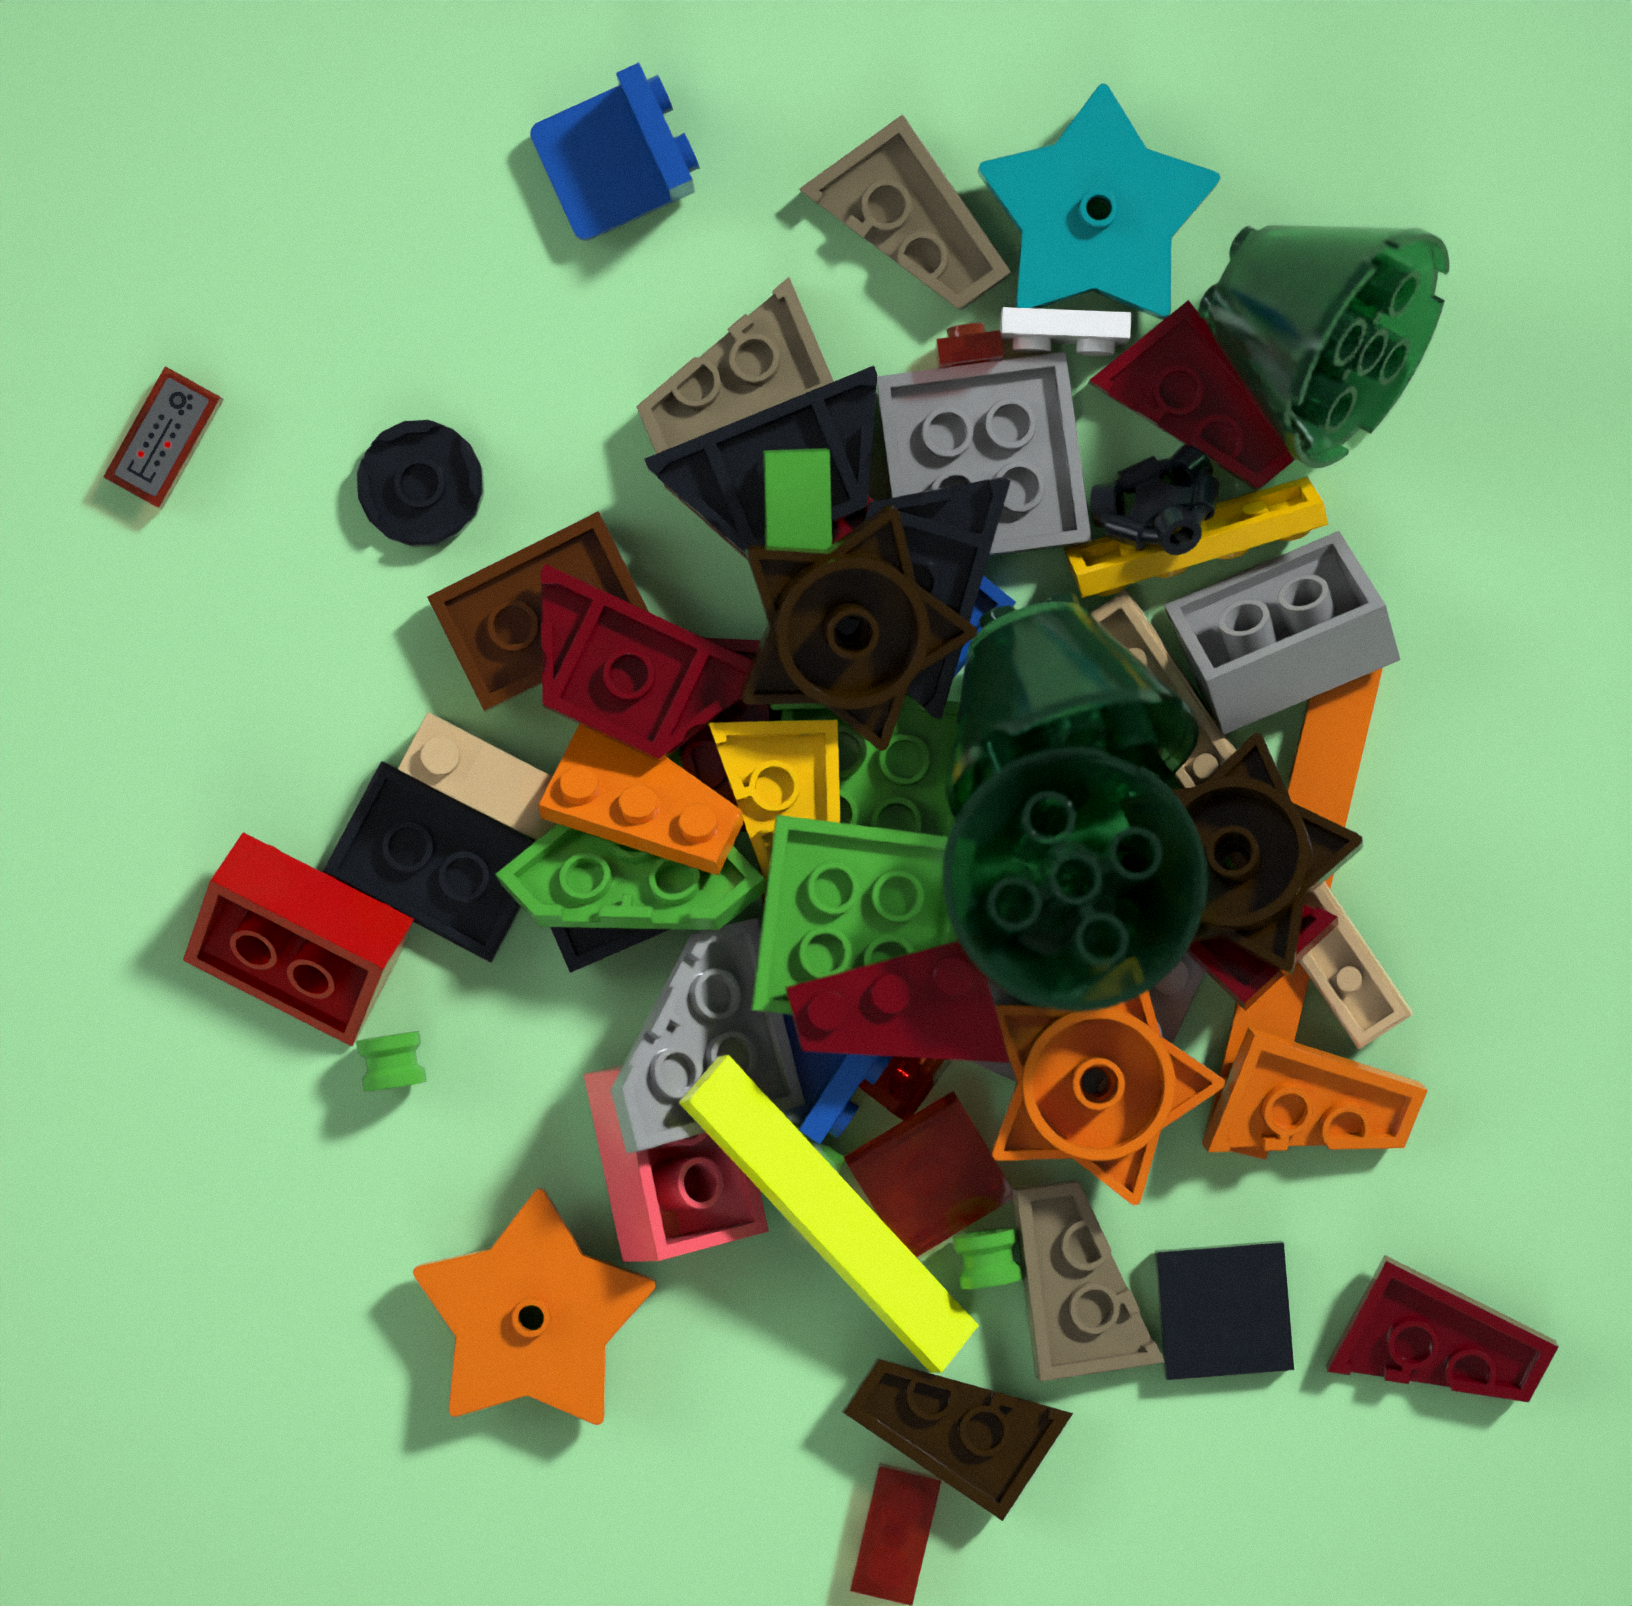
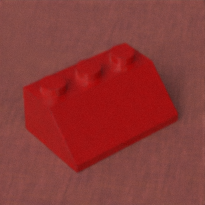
M243 832L209 882L183 961L353 1047L400 956L414 919L395 910L388 904L380 902L338 881L333 876L323 873L281 852L276 847Z

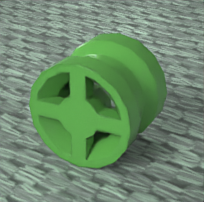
M419 1031L356 1041L357 1052L366 1061L367 1072L362 1078L364 1092L427 1082L425 1068L418 1064L416 1050L421 1044Z
M1015 1227L990 1228L953 1237L954 1249L962 1256L964 1269L959 1274L961 1289L993 1287L1023 1279L1021 1264L1014 1260L1012 1247L1017 1241Z

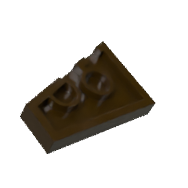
M878 1358L842 1410L845 1415L1002 1521L1073 1415L1071 1412Z

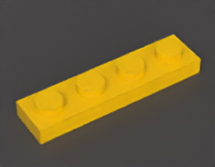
M1307 476L1217 503L1213 518L1203 521L1200 526L1202 535L1199 543L1192 550L1181 555H1171L1165 552L1161 545L1149 544L1145 549L1140 550L1110 539L1107 536L1092 540L1090 544L1076 545L1064 550L1069 570L1082 598L1094 594L1108 596L1122 591L1128 584L1155 576L1160 578L1173 577L1183 573L1189 566L1215 558H1237L1245 554L1249 548L1272 541L1300 539L1306 536L1310 530L1328 525L1324 502ZM1179 527L1176 530H1174L1172 534L1178 532L1182 527Z

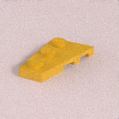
M838 720L709 723L710 731L738 808L742 810L743 822L766 884L775 815L840 823Z

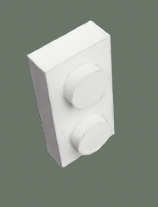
M1003 307L999 322V341L1013 342V351L1019 353L1051 352V343L1077 344L1076 353L1080 355L1111 356L1114 355L1115 346H1126L1130 339L1131 312Z

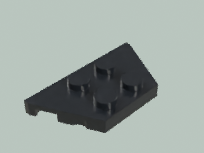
M873 365L647 457L644 460L648 470L745 555V550L748 546H766L763 451L828 448L830 450L832 523L867 510L877 387L876 369Z
M997 477L870 501L863 522L889 504L895 506L901 517L916 583L970 621L1011 480ZM856 615L845 616L836 624L835 628L842 635H850L858 627V618ZM963 645L917 673L909 684L907 693L932 717L942 719Z

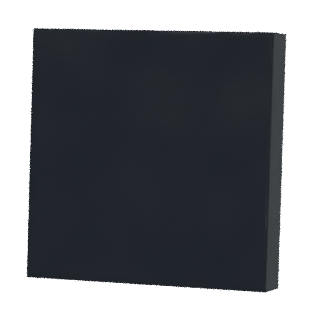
M1282 1240L1155 1250L1166 1380L1294 1370L1285 1249Z

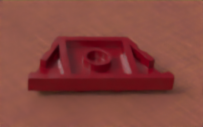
M544 564L540 572L542 586L541 647L543 650L542 704L544 708L661 762L741 700L740 690L752 660Z

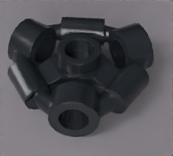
M1183 445L1170 458L1157 461L1155 456H1151L1118 471V479L1113 483L1094 485L1092 487L1090 507L1094 525L1097 528L1105 527V534L1108 538L1140 550L1145 549L1149 544L1161 545L1164 551L1171 555H1181L1189 552L1200 541L1202 535L1200 526L1203 521L1210 520L1215 514L1220 483L1218 479L1212 476L1213 466L1210 460L1199 449L1191 445ZM1167 474L1173 484L1163 481L1164 475ZM1123 493L1127 495L1135 493L1136 500L1129 514L1125 515ZM1179 527H1182L1178 532L1172 534L1174 530H1176Z

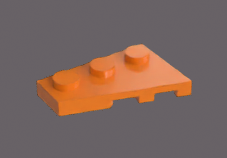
M580 724L538 804L542 819L718 876L743 825L741 809L666 757L659 762Z
M1248 1027L1202 1145L1207 1152H1230L1231 1147H1262L1264 1151H1288V1146L1326 1145L1329 1150L1404 1148L1428 1090L1419 1081Z

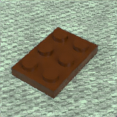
M599 511L427 596L485 712L542 684V586L540 572L544 564L649 612Z

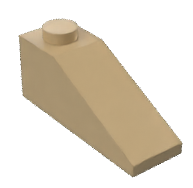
M427 712L398 770L535 840L541 838L557 825V823L542 819L538 807L553 776Z

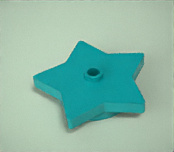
M1103 83L1095 89L1054 145L981 162L978 168L980 178L1021 233L1016 308L1039 309L1086 293L1095 292L1162 320L1167 318L1171 311L1172 237L1214 190L1221 179L1220 174L1216 171L1147 149L1107 84ZM1090 199L1104 201L1111 208L1110 215L1103 220L1092 219L1086 210L1087 202Z

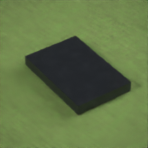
M381 761L328 860L323 873L329 874L338 881L380 902L388 904L395 910L413 918V922L492 963L521 909L518 902L501 885L496 873L535 843V841L398 770L396 767Z

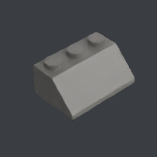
M1340 531L1164 605L1200 693L1223 735L1400 660L1386 605Z

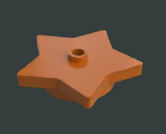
M1134 960L1126 963L1071 1007L996 1004L995 1009L1007 1054L1017 1082L992 1148L991 1155L998 1161L1073 1158L1130 1204L1138 1205L1143 1196L1161 1130L1220 1091L1225 1086V1080L1161 1037L1142 967L1139 962ZM1091 1069L1102 1070L1107 1077L1106 1088L1098 1094H1091L1083 1087V1077Z
M540 1187L530 1196L492 1248L417 1265L413 1270L414 1277L456 1336L449 1414L457 1417L529 1396L589 1423L600 1425L603 1423L605 1416L607 1343L653 1292L657 1285L656 1280L650 1276L584 1254L548 1192ZM534 1305L543 1312L544 1321L539 1328L530 1330L520 1323L519 1313L525 1306Z

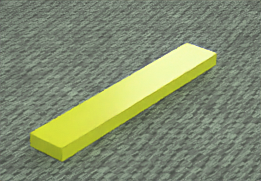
M729 1055L718 1056L679 1101V1104L930 1373H942L979 1325Z

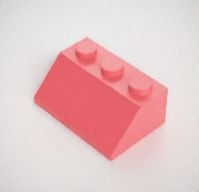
M624 1064L584 1073L622 1262L660 1261L769 1232L761 1191L706 1132L645 1150L626 1153L611 1094V1088Z

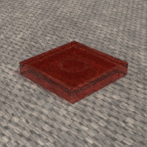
M954 1091L843 1157L880 1219L915 1257H918L1013 1199L1012 1187Z

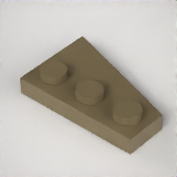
M903 115L799 188L801 192L821 205L959 310L964 309L1013 274Z
M790 277L772 291L773 295L749 316L744 314L727 329L728 333L699 358L694 357L636 406L656 454L834 382Z
M1073 1179L1012 1188L1035 1378L1042 1382L1164 1363L1165 1361L1156 1342L1151 1339L1141 1318L1137 1302L1131 1290L1127 1288L1111 1255L1112 1250L1080 1183Z

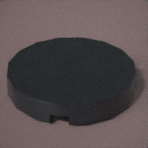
M431 420L403 421L382 431L365 452L357 471L358 500L369 522L390 540L411 547L438 546L459 536L476 518L484 496L483 468L471 444L454 429Z

